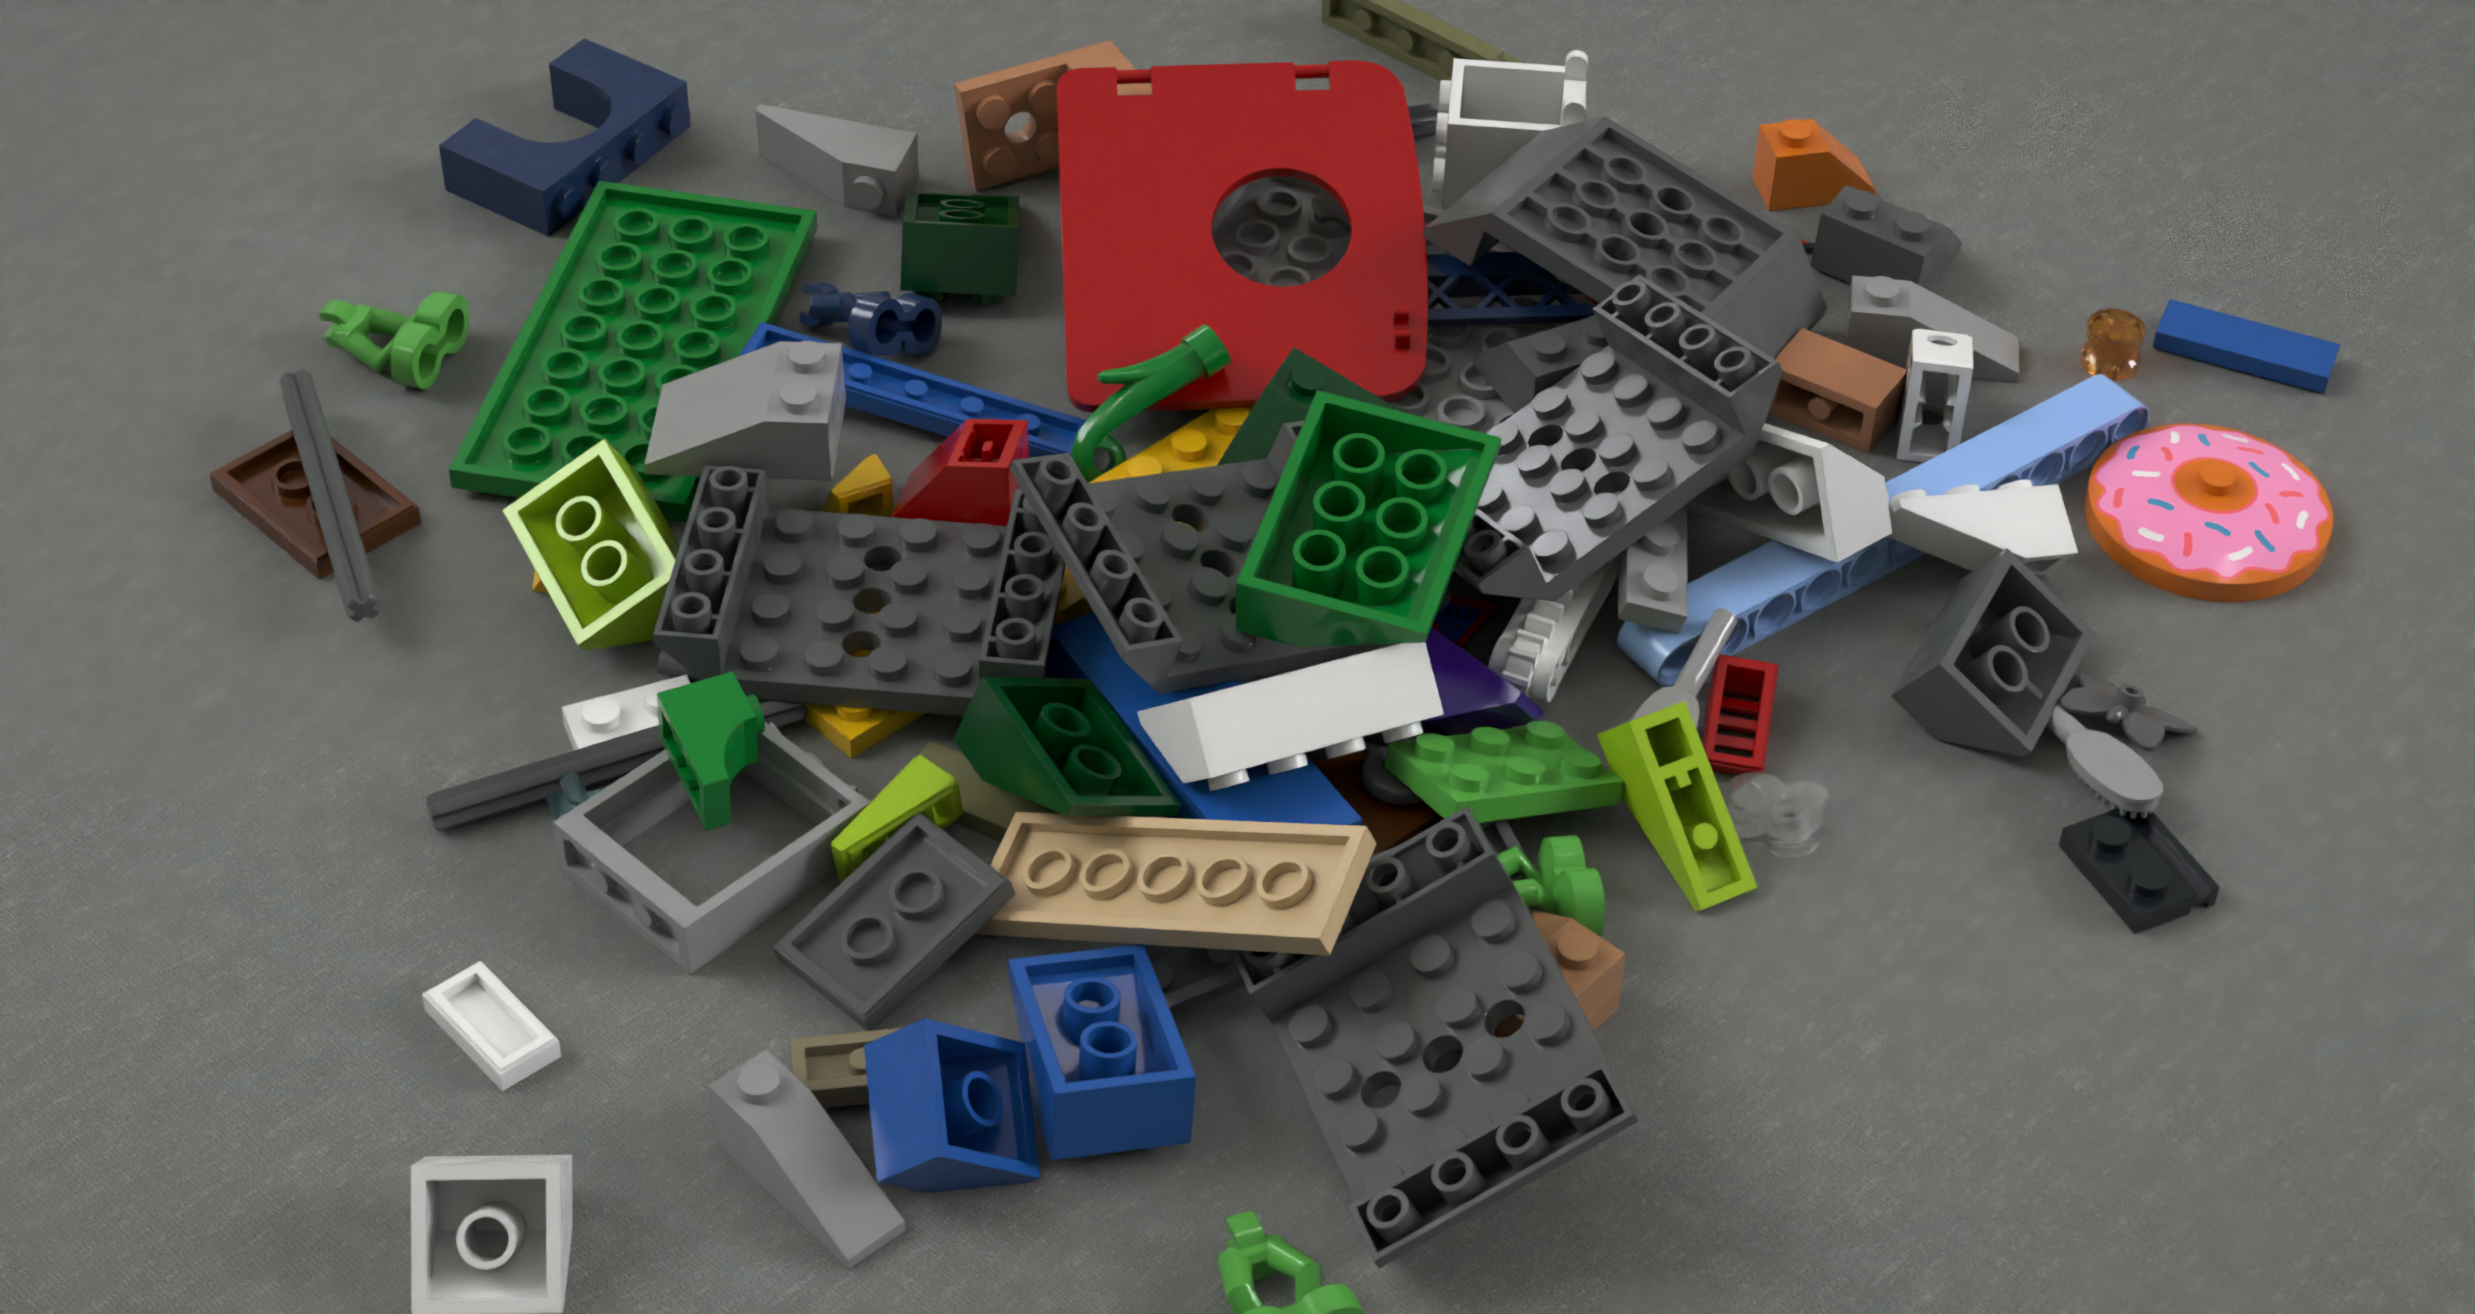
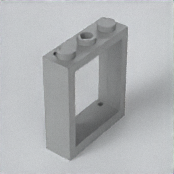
M772 722L769 724L765 723V731L757 734L758 762L745 765L742 769L816 827L698 907L622 847L691 801L666 750L660 752L553 822L559 868L689 975L835 876L837 870L831 842L870 803L869 800L859 794L858 787L847 785L831 773L815 754L809 751H802L785 738Z

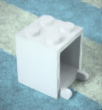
M1580 50L1571 51L1566 56L1565 66L1454 58L1452 80H1441L1436 125V151L1432 192H1443L1442 210H1447L1540 131L1585 121L1588 56L1586 53Z

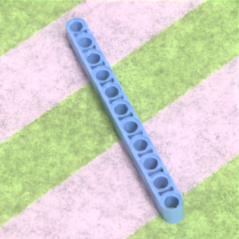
M2102 374L2092 376L1885 482L1889 500L1897 494L1915 489H1923L1926 491L1927 496L1943 495L1953 488L1970 484L1978 485L1980 491L1996 490L2004 484L2017 480H2031L2033 486L2060 484L2094 466L2100 455L2119 439L2146 429L2150 419V410L2148 406L2107 376ZM1884 537L1837 563L1772 540L1687 584V619L1679 634L1625 621L1617 637V646L1662 687H1671L1676 682L1716 609H1726L1732 612L1738 620L1720 653L1732 656L1925 555L1926 552L1889 537Z

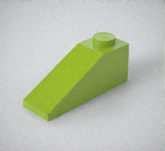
M1686 701L1597 734L1610 770L1624 781L1622 799L1696 912L1758 888Z

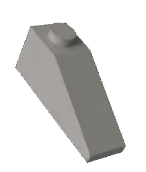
M759 104L756 108L760 156L844 207L898 216L906 202L907 192L913 190L919 179L917 133Z
M1852 275L1843 332L1844 345L1906 369L1912 330L1924 329L1965 334L1972 337L1973 379L2018 383L2019 337L1912 281L1896 280L1885 276L1864 277Z
M765 1049L708 1085L714 1141L847 1269H850L905 1231V1221L811 1090L768 1050Z

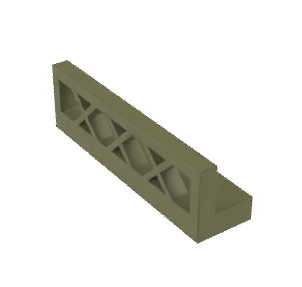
M1322 0L1321 22L1440 82L1441 80H1452L1454 58L1525 63L1505 53L1503 50L1401 0Z

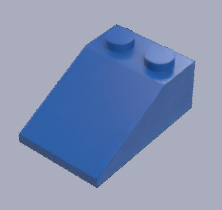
M1140 944L1008 959V976L1021 1042L1025 1043L1029 1083L1035 1114L1051 1160L1083 1158L1091 1155L1154 1149L1163 1146L1191 1143L1196 1075L1145 946Z

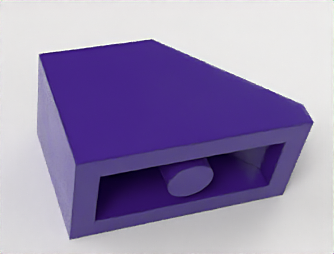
M1431 627L1425 643L1444 714L1421 720L1422 734L1427 733L1432 726L1446 736L1471 733L1473 729L1478 727L1507 729L1527 725V723L1541 718L1544 711L1524 693Z

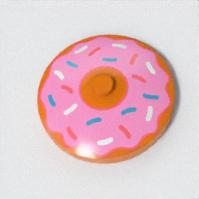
M2207 424L2160 425L2131 433L2110 445L2096 460L2090 473L2084 502L2085 518L2091 534L2101 549L2121 568L2136 578L2164 591L2193 599L2214 602L2260 600L2282 594L2297 587L2307 580L2322 563L2333 528V511L2329 497L2320 481L2302 462L2264 439L2238 430Z

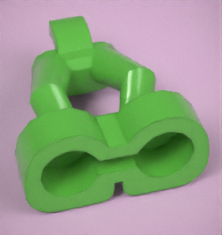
M443 291L433 292L426 297L410 316L364 304H357L354 307L349 302L339 299L329 300L319 311L320 320L335 323L325 332V340L329 346L345 350L380 374L391 363V375L394 382L399 385L423 390L428 389L434 384L444 355L446 353L456 354L461 350L469 330V310L465 297L460 294ZM369 333L394 338L382 349L367 336Z
M1577 835L1544 837L1540 844L1536 868L1516 845L1497 854L1509 876L1518 872L1524 878V880L1513 881L1527 907L1537 906L1545 913L1572 918L1598 936H1602L1605 920L1603 885L1596 868L1586 867L1583 847Z
M1253 1211L1242 1212L1226 1218V1229L1232 1239L1227 1242V1249L1220 1253L1217 1268L1223 1283L1226 1300L1235 1314H1366L1351 1288L1344 1284H1328L1321 1287L1322 1267L1318 1262L1289 1244L1280 1234L1265 1236L1261 1223ZM1277 1272L1295 1281V1303L1282 1308L1263 1306L1254 1290L1253 1282Z

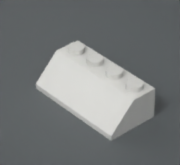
M1766 423L1763 425L1753 455L1687 503V510L1837 563L1892 534L1888 506L1889 496L1884 476L1829 443Z
M1425 642L1399 643L1137 712L1141 726L1183 783L1207 779L1210 791L1249 781L1246 768L1266 763L1269 775L1306 766L1308 762L1305 752L1325 747L1327 759L1364 750L1366 746L1363 736L1382 731L1385 743L1423 733L1421 720L1444 714Z

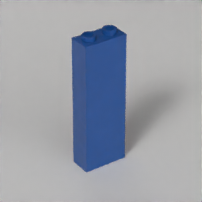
M1094 612L1054 626L1048 654V677L1091 679L1180 802L1181 807L1177 814L1163 815L1165 818L1362 826V818L1307 756L1308 765L1269 775L1266 763L1246 768L1249 781L1210 791L1207 779L1183 783L1141 726L1137 712L1243 683L1240 680L1158 694L1122 660Z

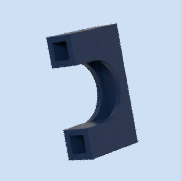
M583 38L549 64L553 105L555 110L598 129L586 136L570 141L536 142L521 138L475 118L439 145L445 191L549 237L584 210L598 181L619 183L691 127L686 81Z

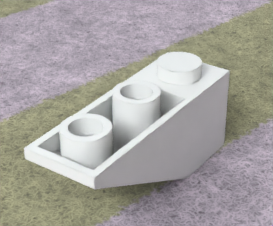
M2017 480L2004 484L1996 490L1980 491L1978 485L1970 484L1953 488L1943 495L1927 496L1926 491L1923 489H1915L1897 494L1889 500L1892 534L1886 537L1970 571L1975 570L2007 548L2036 576L2048 575L2078 554L2058 484L2033 486L2031 480Z

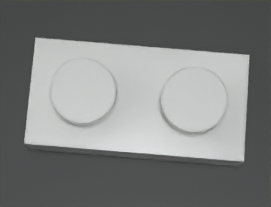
M687 675L562 706L564 727L573 749H580L659 725L657 693L690 684Z

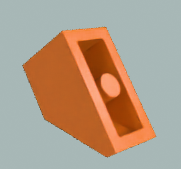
M1789 119L1780 123L1759 125L1752 179L1768 211L1829 205L1845 185L1870 192L1875 196L1876 190L1859 158L1813 119Z

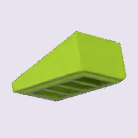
M920 754L914 757L831 842L839 881L843 882L916 813H921L942 830L958 819L964 813L958 781Z

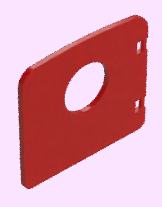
M1343 60L1328 61V64L1294 65V62L1151 66V69L1116 70V67L1077 68L1067 71L1060 77L1057 84L1066 374L1068 398L1075 408L1083 412L1093 413L1111 395L1125 385L1103 384L1098 381L1099 372L1127 367L1159 356L1179 345L1180 339L1202 324L1208 325L1220 338L1229 353L1231 363L1209 379L1201 377L1144 411L1253 408L1263 390L1293 347L1386 402L1400 400L1415 390L1424 376L1427 358L1428 269L1426 238L1422 236L1425 230L1418 161L1405 91L1402 83L1389 69L1375 62ZM1328 78L1329 89L1296 90L1295 79ZM1151 83L1152 95L1118 96L1117 84ZM1287 176L1303 179L1320 186L1340 203L1349 220L1351 240L1340 262L1327 274L1314 281L1286 287L1257 283L1234 271L1222 259L1216 249L1211 228L1214 216L1222 202L1237 188L1260 178Z

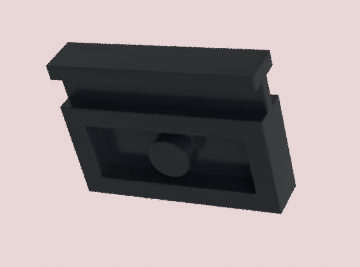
M2117 808L2062 829L2059 847L2134 935L2190 914L2192 907L2203 903L2206 908L2215 905L2219 891L2218 884L2154 812H2147L2145 819L2141 818V812H2137V817L2132 819L2130 817L2131 811H2127L2126 815L2122 816Z

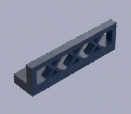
M1489 252L1483 255L1471 267L1448 254H1427L1428 326L1575 322L1595 315L1593 308L1598 304H1578L1567 294H1584L1583 292L1561 282L1554 274L1522 254L1516 252ZM1545 295L1535 306H1519L1509 297ZM1486 297L1475 308H1460L1450 299ZM1555 300H1557L1561 305H1551V304H1552ZM1496 302H1498V303L1501 304L1503 307H1492V306H1493ZM1438 303L1443 307L1441 309H1433Z

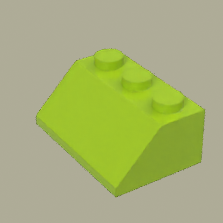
M603 439L502 510L574 640L582 650L654 641L653 633L680 547V543L637 470Z

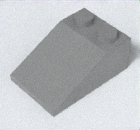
M779 341L663 384L644 464L645 474L701 476L704 465L763 469L766 470L767 478L832 481L846 403L842 343Z

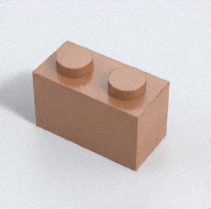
M1804 328L1799 330L1775 358V360L1779 361L1783 372L1768 411L1770 414L1868 454L1900 416L1908 371L1904 368Z

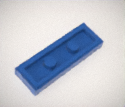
M2170 299L2157 328L2153 348L2324 394L2337 359L2340 344Z

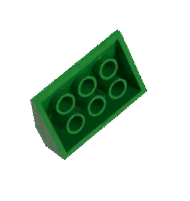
M1317 390L1237 579L1236 631L1295 647L1426 642L1499 452L1501 437Z

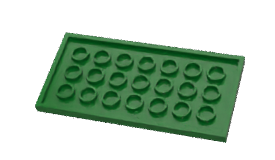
M598 181L449 467L451 488L520 498L605 439L637 470L666 520L686 523L700 479L696 476L645 474L644 464L662 385L738 357L760 322L775 325L818 229L817 211Z

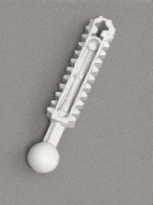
M1620 491L1615 492L1614 495L1620 494ZM1619 554L1556 601L1522 598L1493 649L1488 668L1524 693L1533 702L1535 699L1550 702L1619 575Z

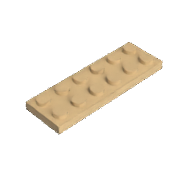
M1015 812L990 866L1011 881L1016 895L976 932V935L1330 956L1377 843L1367 826Z

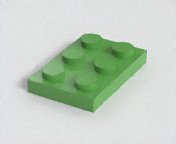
M1540 720L1527 723L1526 727L1501 730L1492 727H1478L1467 734L1443 736L1425 733L1418 735L1416 740L1388 743L1384 765L1444 819L1469 806L1478 823L1620 805L1624 781L1602 764L1597 755L1582 748L1565 734L1561 726Z

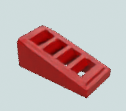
M1722 654L1718 656L1712 667L1701 740L1712 771L1762 780L1779 664ZM1723 692L1759 698V701L1756 703L1722 696ZM1720 710L1754 715L1757 717L1756 721L1749 719L1720 715ZM1723 728L1754 734V740L1718 734L1717 729ZM1715 746L1748 751L1752 752V757L1748 758L1714 752Z

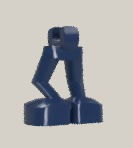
M826 282L804 283L803 292L812 293L814 296L811 297L809 311L800 312L799 321L807 326H829L833 323L848 322L849 340L852 348L856 351L875 356L896 355L899 352L909 355L928 354L935 350L939 343L942 329V313L939 304L932 298L906 293L895 300L892 299L887 291L852 294L850 292L839 293L834 285Z

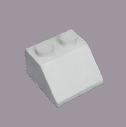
M572 1155L424 1157L411 1165V1314L562 1313L564 1311L573 1228Z

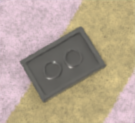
M918 812L772 948L781 963L866 1031H873L1016 894L1010 880Z

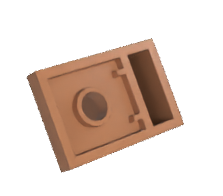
M1108 40L954 83L968 182L975 191L1058 168L1057 84L1060 77L1067 71L1077 68L1116 67V70H1134L1136 68ZM1149 83L1117 84L1118 96L1152 95ZM1020 112L1029 113L1028 122L1022 130L1011 134L1005 133V126L1014 114ZM1270 177L1260 178V179L1251 181V182L1246 183V184H1250V183H1253V182H1256V181H1260V180H1263V179H1267V178H1270Z

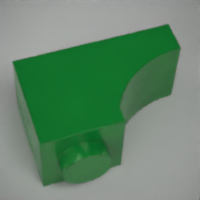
M733 671L657 693L660 740L706 831L731 823L730 784L745 765L758 762L757 734L765 731L764 716L757 697L754 694L745 696Z

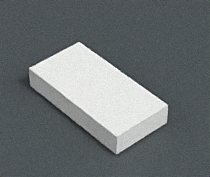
M481 961L422 994L425 1011L502 1092L561 1057L559 1040Z

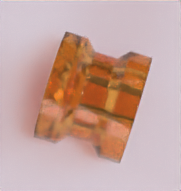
M2114 308L2102 309L2093 313L2088 319L2086 327V337L2088 340L2083 345L2080 355V362L2085 371L2093 376L2098 374L2105 375L2112 381L2124 380L2133 376L2138 369L2140 361L2137 349L2142 346L2146 335V327L2141 318L2132 312Z

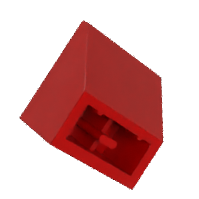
M966 419L910 473L890 517L1007 526L1015 489H1021L1010 471V466L1013 460L1029 458L1028 420Z

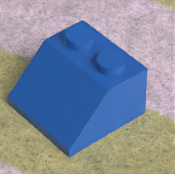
M923 1018L864 1045L878 1183L933 1193L1030 1183L1040 1179L1025 1043Z

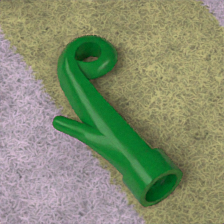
M1200 325L1180 339L1179 345L1159 356L1127 367L1099 372V382L1103 384L1125 385L1111 395L1087 418L1076 435L1072 446V459L1087 483L1127 460V455L1122 445L1109 433L1201 377L1209 379L1231 363V358L1224 344L1208 325ZM1096 447L1103 448L1109 454L1110 461L1108 467L1102 471L1095 469L1092 461Z

